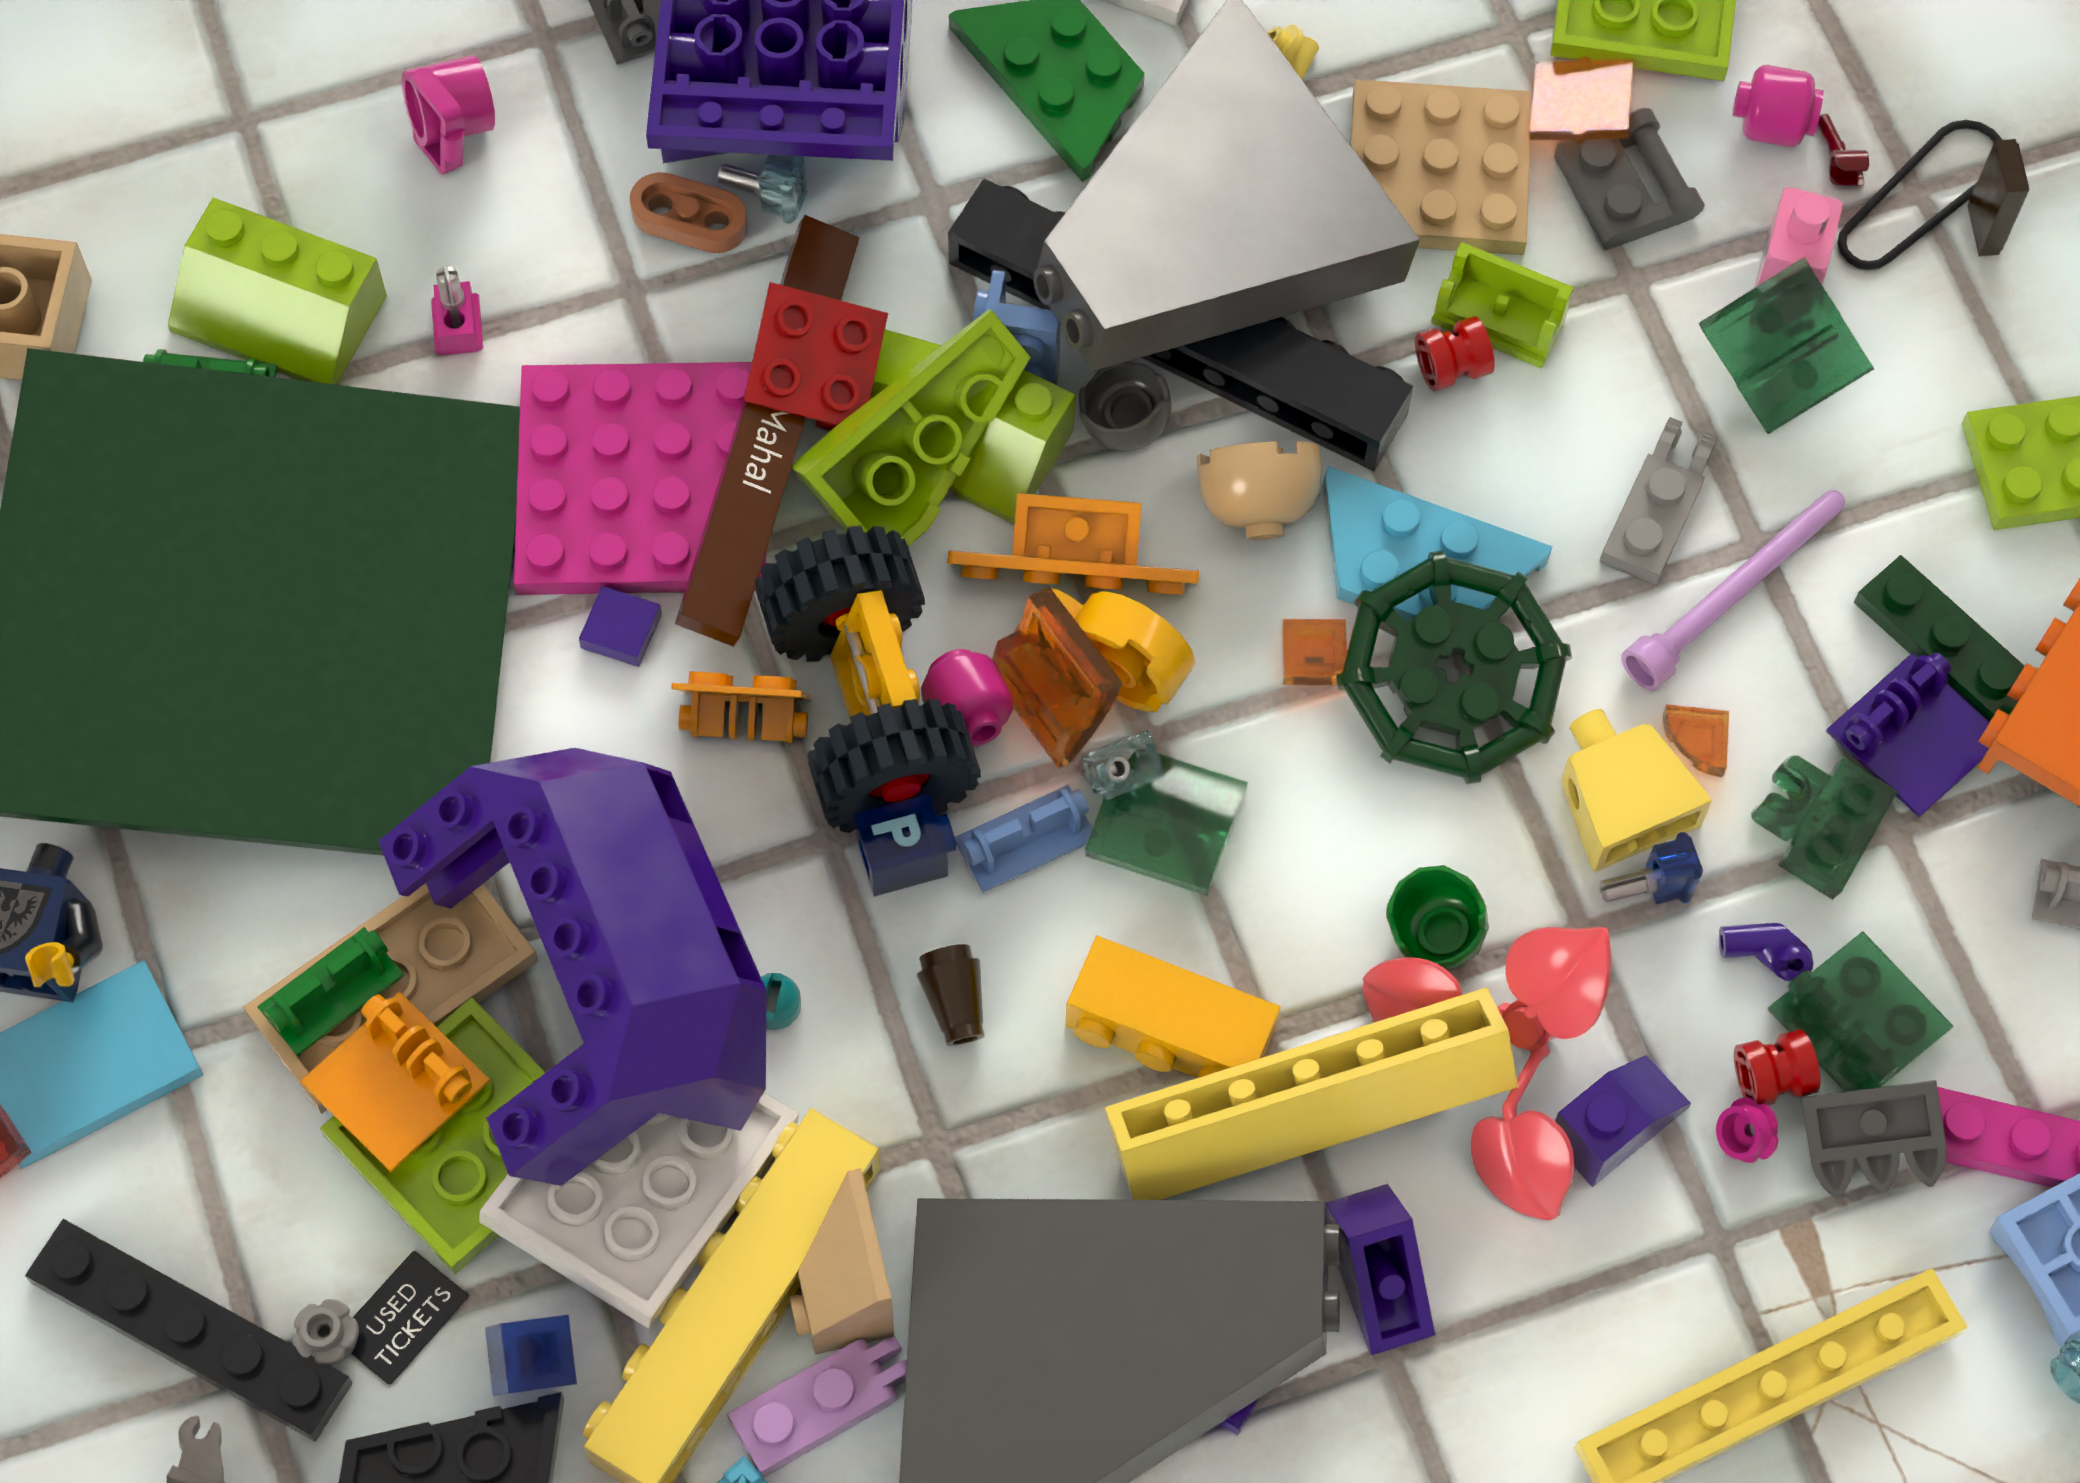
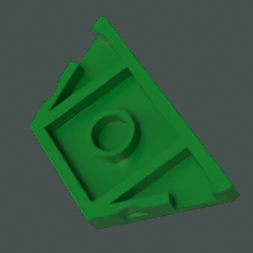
M1026 0L955 10L950 13L949 29L1082 182L1090 178L1094 171L1096 158L1105 143L1112 141L1121 126L1123 113L1133 106L1144 87L1145 73L1081 0Z

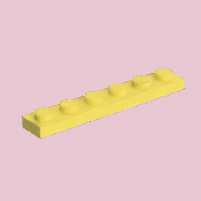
M1931 1268L1579 1440L1574 1449L1593 1483H1662L1962 1335L1968 1326L1935 1271Z

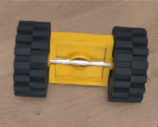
M861 525L848 527L847 532L837 535L835 529L822 532L823 538L814 542L809 537L796 542L798 549L793 552L784 549L775 555L777 564L766 563L760 570L762 577H756L755 587L775 651L780 655L786 652L788 659L796 661L805 655L807 662H819L823 655H830L849 716L850 724L845 726L838 723L828 730L830 737H819L813 743L815 750H809L807 756L825 820L827 819L828 825L832 828L839 826L841 832L851 833L856 828H859L860 834H872L871 825L915 814L917 822L920 823L924 821L923 816L933 813L938 816L949 810L948 803H960L967 798L966 791L975 790L979 784L977 778H981V770L961 711H957L956 706L949 702L941 706L940 700L928 699L923 705H919L920 687L918 678L913 669L906 668L901 652L902 632H905L912 626L910 619L920 617L923 612L921 605H925V597L905 538L901 539L900 533L894 530L886 534L884 527L873 526L869 531L863 532Z

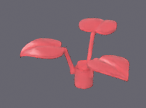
M1544 927L1534 929L1515 940L1506 956V980L1510 991L1518 1000L1512 1004L1504 1002L1497 1008L1509 1030L1511 1044L1518 1048L1529 1050L1530 1056L1517 1078L1518 1087L1511 1089L1503 1103L1502 1113L1504 1118L1486 1117L1473 1128L1471 1155L1479 1177L1494 1196L1513 1210L1538 1219L1551 1220L1560 1215L1563 1200L1573 1180L1574 1154L1565 1131L1552 1118L1537 1111H1525L1517 1115V1105L1540 1062L1549 1056L1548 1043L1555 1038L1570 1039L1586 1033L1595 1025L1601 1015L1607 997L1611 972L1609 931L1605 927L1583 929ZM1405 957L1387 960L1370 969L1363 977L1362 990L1374 1023L1462 995L1459 982L1448 970L1437 963L1421 958Z

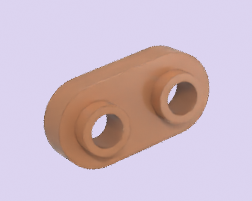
M664 172L651 173L642 177L631 189L629 200L633 221L640 230L647 234L710 253L730 251L737 247L745 238L747 233L745 206L741 199L730 191ZM659 207L671 209L669 212L661 215L653 213V210ZM713 224L727 226L720 230L708 229Z

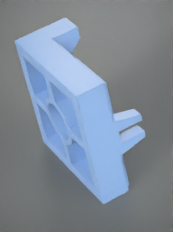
M2079 1173L1998 1216L1989 1231L1995 1243L2011 1258L2029 1283L2060 1348L2080 1339Z

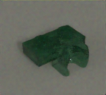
M1789 756L1772 774L1774 784L1783 789L1789 799L1778 793H1770L1751 811V818L1755 823L1785 842L1792 838L1778 865L1833 900L1843 891L1898 791L1845 757L1835 764L1828 775L1800 756Z

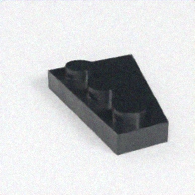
M562 1392L537 1397L538 1401L504 1409L496 1406L475 1411L473 1416L433 1425L425 1422L346 1440L339 1483H552L564 1396Z

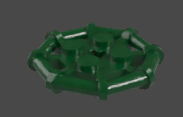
M1444 551L1429 552L1428 559L1376 589L1361 591L1354 601L1358 610L1343 671L1336 675L1338 689L1346 691L1383 751L1380 755L1381 758L1389 764L1394 759L1462 777L1466 784L1480 783L1482 775L1539 742L1547 744L1555 733L1551 725L1566 661L1572 659L1570 644L1562 642L1525 583L1528 577L1519 571L1516 575L1448 558L1445 556ZM1451 584L1496 597L1488 610L1451 601ZM1429 587L1433 606L1422 609L1418 615L1407 621L1393 609V607ZM1510 607L1535 647L1519 651L1515 646L1513 633L1499 620ZM1380 628L1394 636L1388 666L1370 667ZM1451 653L1461 655L1463 663L1470 668V675H1461L1456 684L1445 681L1446 670L1437 667L1438 658L1448 659ZM1538 668L1530 706L1526 708L1513 701L1519 670ZM1388 685L1393 694L1397 693L1404 705L1403 711L1407 716L1399 727L1396 726L1374 689ZM1500 715L1514 727L1480 748L1477 745L1473 732L1480 725ZM1419 726L1456 736V750L1412 737Z

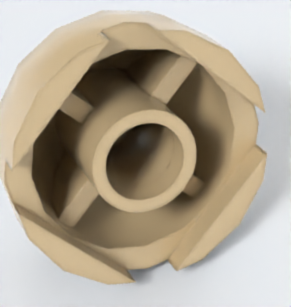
M1278 441L1211 449L1209 450L1210 457L1198 454L1196 455L1197 471L1202 498L1211 514L1223 524L1231 527L1245 528L1247 540H1266L1283 537V525L1303 519L1316 503L1321 490L1322 476L1320 446L1318 443L1296 441L1297 453L1283 454V448L1278 447Z

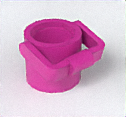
M470 55L406 70L402 73L403 96L409 121L413 129L414 141L442 175L463 166L464 137L491 131L495 126L492 94L479 59L475 55Z

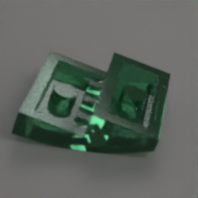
M1805 257L1699 322L1702 332L1725 365L1738 390L1767 434H1770L1874 370L1872 363Z
M1127 743L1121 757L1128 761L1130 773L1123 781L1110 782L1085 847V856L1208 896L1225 845L1228 844L1248 782Z

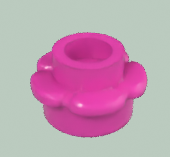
M1743 1097L1735 1100L1731 1107L1724 1110L1719 1116L1716 1124V1136L1720 1147L1728 1156L1747 1163H1753L1759 1157L1760 1159L1769 1158L1777 1149L1779 1142L1777 1136L1778 1120L1768 1105H1758L1754 1098ZM1750 1124L1754 1128V1136L1751 1133Z

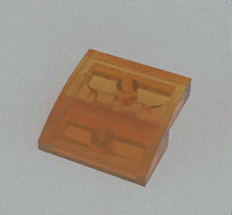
M1049 586L1028 597L1018 631L998 640L992 657L1012 695L1013 709L1058 769L1069 764L1093 736L1112 707L1123 683Z

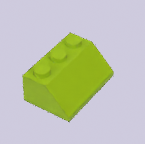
M213 197L184 245L168 328L170 332L247 361L249 358L257 359L260 363L277 364V372L297 380L337 385L386 299L387 294L377 258Z

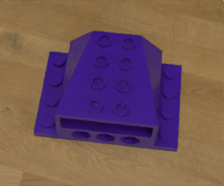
M661 0L646 129L648 148L661 149L663 163L726 153L893 161L894 144L899 143L904 126L912 26V0Z

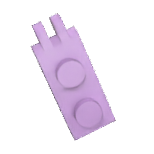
M889 1337L871 1348L864 1338L854 1341L727 1413L731 1426L755 1468L763 1475V1478L887 1408L899 1398L894 1388L906 1381L907 1359L898 1362L884 1371L881 1367V1364L894 1358L902 1351V1347L896 1337Z

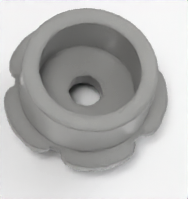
M326 1299L318 1306L316 1304H309L295 1318L294 1327L297 1330L296 1334L292 1337V1344L303 1357L308 1358L310 1355L315 1357V1362L318 1364H336L346 1359L355 1348L359 1334L358 1322L355 1318L350 1317L349 1307L339 1300ZM323 1326L330 1327V1333L326 1337L319 1336V1330Z

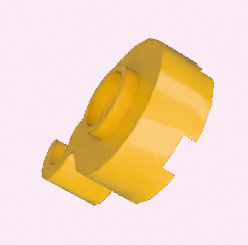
M1052 588L1043 589L1015 630L1016 637L1026 649L1034 651L1041 640H1043L1050 646L1058 658L1073 666L1082 676L1090 666L1098 675L1113 684L1107 692L1108 696L1134 709L1151 713L1157 712L1163 702L1166 705L1169 704L1196 664L1193 651L1188 643L1163 617L1133 599L1106 591L1091 594L1086 603L1082 605L1062 591Z

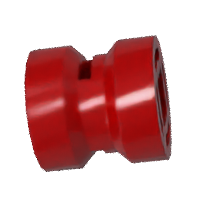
M1476 316L1457 321L1451 332L1449 330L1442 332L1434 328L1418 333L1415 336V352L1421 374L1428 387L1434 392L1453 386L1456 379L1462 377L1463 374L1474 380L1494 372L1495 361L1492 344L1485 326Z
M1802 1029L1779 1034L1774 1045L1772 1043L1763 1044L1759 1040L1738 1044L1734 1048V1066L1741 1092L1744 1097L1754 1098L1758 1105L1774 1104L1777 1097L1785 1094L1786 1091L1794 1097H1802L1819 1092L1821 1077L1818 1060L1809 1037Z

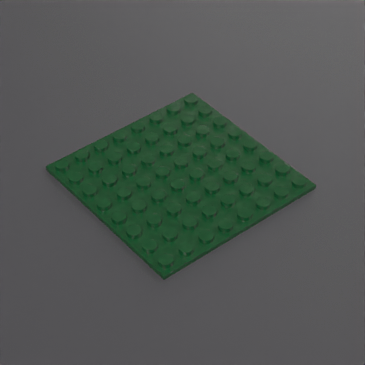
M27 348L0 508V817L384 856L378 842L382 837L470 766L486 764L491 761L516 528L520 406Z

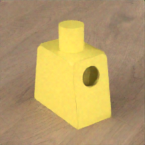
M1602 709L1589 711L1572 722L1569 729L1581 750L1568 758L1561 778L1562 787L1586 856L1594 873L1702 826L1712 800L1653 726L1641 724L1617 735Z

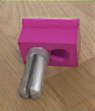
M449 265L448 283L445 268L442 266L437 270L436 279L438 284L433 285L434 297L431 299L435 354L443 356L481 351L483 349L479 294L472 293L470 281L459 282L456 269Z

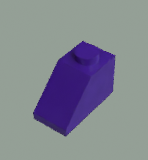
M1645 1055L1607 1072L1560 1110L1555 1122L1563 1128L1570 1140L1574 1154V1168L1594 1187L1690 1107L1691 1102Z
M1385 1184L1325 1202L1329 1224H1340L1341 1263L1338 1265L1371 1355L1436 1336L1413 1219L1390 1186Z

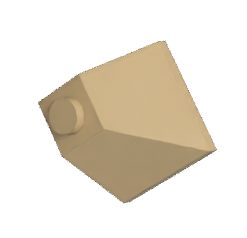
M861 1168L847 1171L798 1270L801 1293L789 1296L797 1336L811 1334L815 1355L842 1349L854 1341L863 1338L868 1343L895 1336L892 1298Z

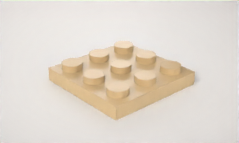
M1355 79L1350 145L1420 238L1417 248L1457 250L1460 243L1464 242L1488 253L1524 255L1527 244L1531 91Z

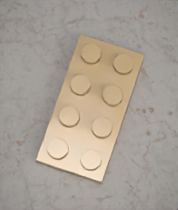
M425 883L409 897L402 896L243 1006L249 1019L321 1114L327 1111V1109L300 1083V1080L366 1022L367 1019L361 1014L362 1009L297 1057L259 1011L257 1006L365 927L368 932L374 930L388 948L387 954L405 975L381 995L387 1000L394 997L400 991L437 1027L471 997L480 1003L538 962L536 951L483 884L450 909L433 903Z

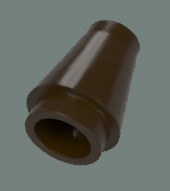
M970 945L946 946L921 955L919 960L922 970L916 976L941 1032L944 1034L946 1045H961L983 1038L985 1034L982 1026L983 1009L980 959L972 957Z

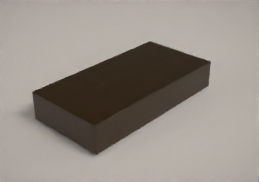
M2016 139L1994 141L1967 205L1979 256L2000 254L2030 190L2020 146Z

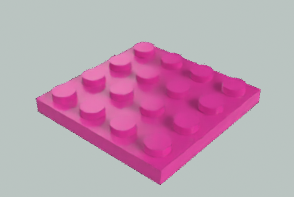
M752 362L521 365L514 564L516 595L598 594L601 586L624 593L685 592L742 408ZM766 553L763 559L761 569L766 564Z

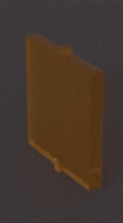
M1581 57L1578 61L1536 62L1529 130L1530 140H1573L1575 143H1583L1585 139L1629 138L1633 60L1590 61L1588 57Z

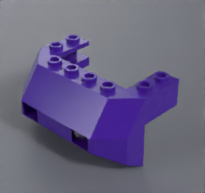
M575 747L470 766L378 841L399 895L409 897L426 883L433 903L450 909L510 863L583 1040V1045L487 1117L509 1176L562 1186L658 1113L734 1130H742L766 1090L767 990L671 771L644 762Z

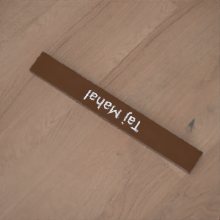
M804 214L798 224L780 285L841 300L860 237ZM743 402L677 614L676 625L732 647L739 640L755 590L756 577L759 576L806 418Z

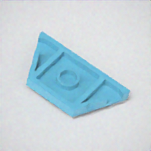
M1328 466L1325 472L1323 489L1324 495L1327 496L1330 520L1328 529L1331 551L1334 553L1335 560L1334 578L1337 599L1355 605L1354 601L1362 590L1372 591L1428 559L1429 552L1444 551L1445 556L1448 558L1516 575L1519 571L1525 576H1528L1535 569L1539 572L1547 565L1553 546L1330 466ZM1451 584V601L1488 610L1496 597ZM1429 587L1393 607V609L1407 621L1418 615L1422 609L1433 606Z

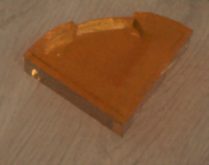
M1666 704L1662 713L1663 726L1670 743L1673 742L1678 750L1693 762L1692 766L1697 770L1712 776L1723 777L1727 769L1729 711Z

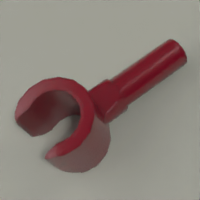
M1828 114L1820 115L1817 126L1828 146L1830 154L1829 178L1831 183L1838 186H1864L1863 172L1869 169L1867 150H1846L1845 144L1841 140Z

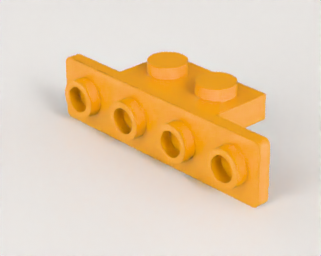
M1017 493L1012 555L950 550L948 551L947 564L961 565L960 577L997 580L998 568L1023 570L1022 582L1060 585V574L1070 573L1085 575V587L1122 590L1123 578L1148 580L1147 592L1184 595L1185 583L1198 584L1199 570L1137 565L1142 503Z

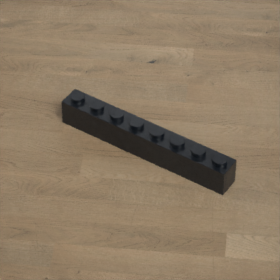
M984 178L948 231L949 264L989 284L993 270L1003 271L1006 278V292L1038 308L1051 310L1048 305H1044L1036 294L1033 280L1034 272L1038 268L1045 239L1066 212H1053L1030 201L1023 192L1014 187H1001ZM1283 317L1141 357L1372 471L1376 470L1407 418L1413 391V385L1405 382L1395 371L1383 366L1374 367L1351 356L1345 348L1333 341H1320L1297 330L1291 322Z

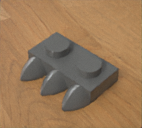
M1936 1080L1801 1097L1811 1165L1821 1186L1834 1198H1840L1847 1189L1853 1173L1854 1159H1858L1860 1168L1867 1180L1882 1193L1888 1191L1897 1176L1900 1165V1153H1904L1910 1169L1926 1186L1933 1187L1944 1169L1947 1147Z

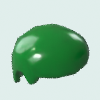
M1445 865L1417 868L1398 881L1386 908V918L1400 953L1404 957L1429 960L1439 964L1446 970H1456L1478 955L1489 930L1486 905L1474 882L1468 876Z

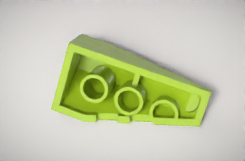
M988 309L835 426L794 462L791 470L846 532L850 526L862 525L863 532L869 531L873 526L884 527L886 534L892 530L900 533L901 539L905 538L909 547L933 524L941 510L938 508L957 475H962L971 459L968 456L987 424L994 421L1031 357L996 314Z
M885 329L870 400L941 345ZM1023 370L994 421L987 424L968 456L971 459L962 475H957L950 488L961 499L1015 525L1017 493L1035 494L1074 431L1076 394Z

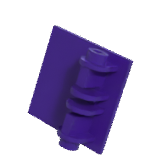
M1912 652L1826 730L1835 741L1919 818L1975 768L1989 749L1979 743L1978 740L1990 722L1947 684V674L1951 671V666L1947 659L1939 653L1917 657Z

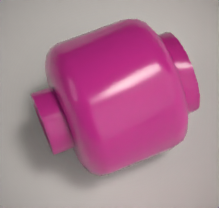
M1762 65L1754 72L1751 83L1739 81L1732 116L1743 118V134L1749 140L1784 147H1795L1803 141L1805 135L1812 137L1815 135L1824 90L1815 89L1814 77L1808 72L1772 65Z
M966 649L947 652L930 665L921 685L923 703L928 699L940 700L941 706L949 702L956 706L957 711H961L972 746L984 745L994 740L1000 734L1002 726L1008 721L1013 711L1012 695L997 664L986 654L971 652Z

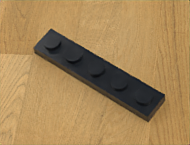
M62 1219L25 1274L27 1280L34 1286L314 1442L317 1441L353 1384L348 1375L328 1364L316 1363L315 1357L311 1355L308 1358L303 1357L298 1352L297 1347L65 1219Z

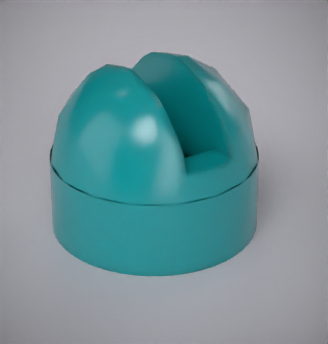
M767 973L761 976L767 990V998L771 987H780L775 1012L766 1010V1028L771 1030L783 1029L791 1025L800 1014V991L791 978L781 973Z

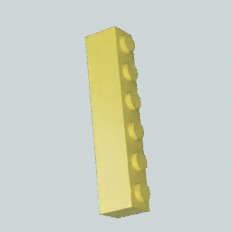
M1486 987L1105 1107L1119 1163L1132 1199L1162 1200L1517 1088L1518 1083L1509 1030Z
M812 1108L809 1109L799 1125L790 1122L785 1127L772 1150V1156L776 1158L775 1162L763 1179L754 1176L745 1186L735 1206V1211L740 1214L726 1235L718 1231L708 1241L698 1260V1267L702 1268L689 1290L680 1287L669 1299L660 1317V1322L665 1326L650 1347L643 1343L635 1350L622 1373V1379L626 1381V1384L612 1404L603 1401L587 1422L583 1437L588 1439L584 1449L590 1464L621 1483L675 1482L791 1306L789 1296L799 1294L801 1291L798 1270L847 1171L861 1168L866 1190L880 1171L878 1147Z

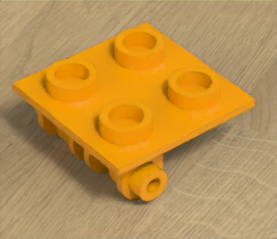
M689 671L688 684L672 683L671 689L692 693V705H680L678 721L679 730L690 731L691 737L724 738L726 701H730L729 740L737 739L740 702L749 703L748 741L756 740L759 703L763 704L761 740L793 743L794 737L806 738L808 713L796 712L797 700L811 701V694L796 690L797 680L792 678L753 675L752 688L734 687V676L724 673Z
M400 991L394 997L387 1000L381 994H377L368 1000L361 1010V1014L367 1019L366 1022L300 1080V1083L390 1173L491 1082Z

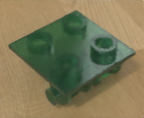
M1863 931L1810 973L1808 970H1804L1796 976L1787 986L1789 991L1767 1009L1788 1032L1802 1029L1807 1034L1815 1050L1818 1064L1843 1091L1882 1087L1954 1027Z

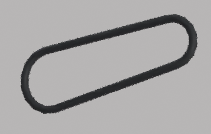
M1972 120L1953 121L1940 128L1845 224L1838 236L1837 244L1840 254L1848 263L1857 268L1866 270L1879 269L1890 263L1971 198L1977 182L1878 260H1861L1848 249L1846 242L1850 232L1947 134L1954 130L1967 128L1980 131L1993 142L2003 139L1991 127L1982 122Z

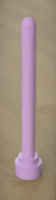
M1836 490L1825 492L1662 635L1654 633L1650 637L1641 636L1621 655L1622 664L1628 675L1639 686L1649 691H1656L1675 674L1676 664L1680 660L1679 653L1839 514L1845 506L1843 495Z

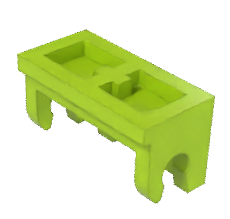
M1461 242L1455 253L1449 278L1442 281L1431 323L1452 331L1457 321L1476 316L1485 326L1493 349L1543 368L1565 322L1574 287Z

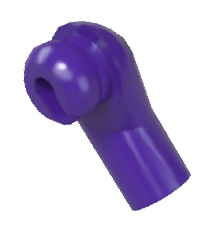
M1781 923L1720 926L1719 948L1722 958L1755 956L1779 978L1792 982L1804 980L1813 970L1814 962L1810 949Z

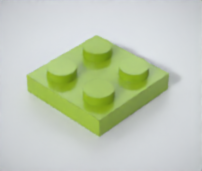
M2080 396L1969 411L1966 413L1962 427L1993 530L2080 518Z

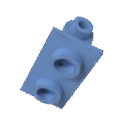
M1066 785L954 837V841L982 893L1094 842L1098 840V837L1085 815L1089 812V806L1080 789L1072 791L1069 785Z

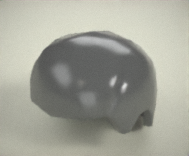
M1124 362L1100 369L1087 385L1079 391V417L1089 435L1107 449L1130 452L1148 446L1163 433L1169 422L1172 404L1168 384L1161 374L1156 373L1145 364Z

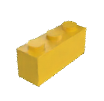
M1096 935L1066 1003L1065 1027L1073 1029L1074 1035L1089 1045L1098 1048H1108L1111 1044L1135 1053L1134 1057L1137 1061L1153 1070L1170 1072L1173 1068L1199 1078L1265 1057L1277 1028L1281 1006Z

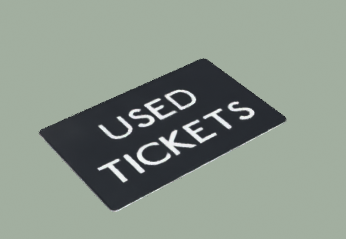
M413 1251L354 1315L353 1318L358 1322L359 1334L351 1354L390 1385L464 1304L469 1295L419 1253Z

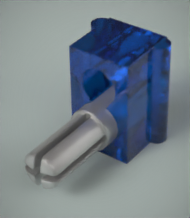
M1680 832L1675 840L1654 845L1645 868L1638 872L1602 880L1599 884L1600 893L1603 894L1601 895L1603 900L1611 902L1643 893H1652L1656 905L1679 899L1682 903H1689L1703 873V868L1691 836L1685 832Z

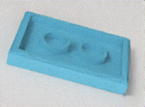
M144 960L76 994L74 1002L62 1001L0 1033V1130L21 1169L204 1075Z

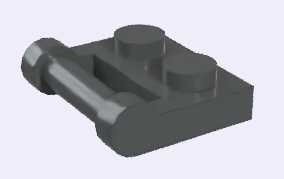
M1650 108L1638 109L1626 116L1621 122L1558 143L1554 157L1605 251L1687 222L1699 215L1705 207L1697 189L1687 186L1658 134L1660 123ZM1637 144L1667 201L1654 204L1626 154L1625 148Z

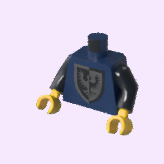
M48 843L37 844L26 872L0 868V992L74 1002L82 968L102 952L103 943L96 911L92 903L70 880L66 879L74 857L61 847Z

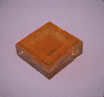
M1283 619L1281 628L1283 685H1337L1336 675L1342 673L1347 655L1346 619Z

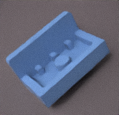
M993 270L989 291L978 289L973 321L988 309L992 310L1031 357L1024 370L1057 385L1060 369V322L1052 310L1007 304L1005 272Z

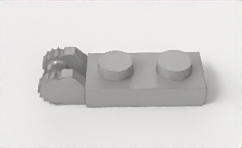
M1669 417L1653 455L1647 454L1599 560L1600 563L1656 586L1705 479V476L1702 475L1718 440V436L1705 432L1703 437L1699 438L1692 453L1693 459L1689 469L1668 462L1667 459L1671 450L1675 449L1680 439L1683 423L1672 417Z

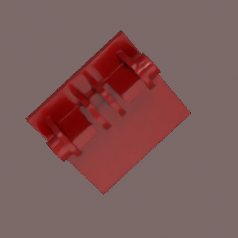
M770 282L743 402L816 420L815 426L817 428L831 431L870 400L888 313Z

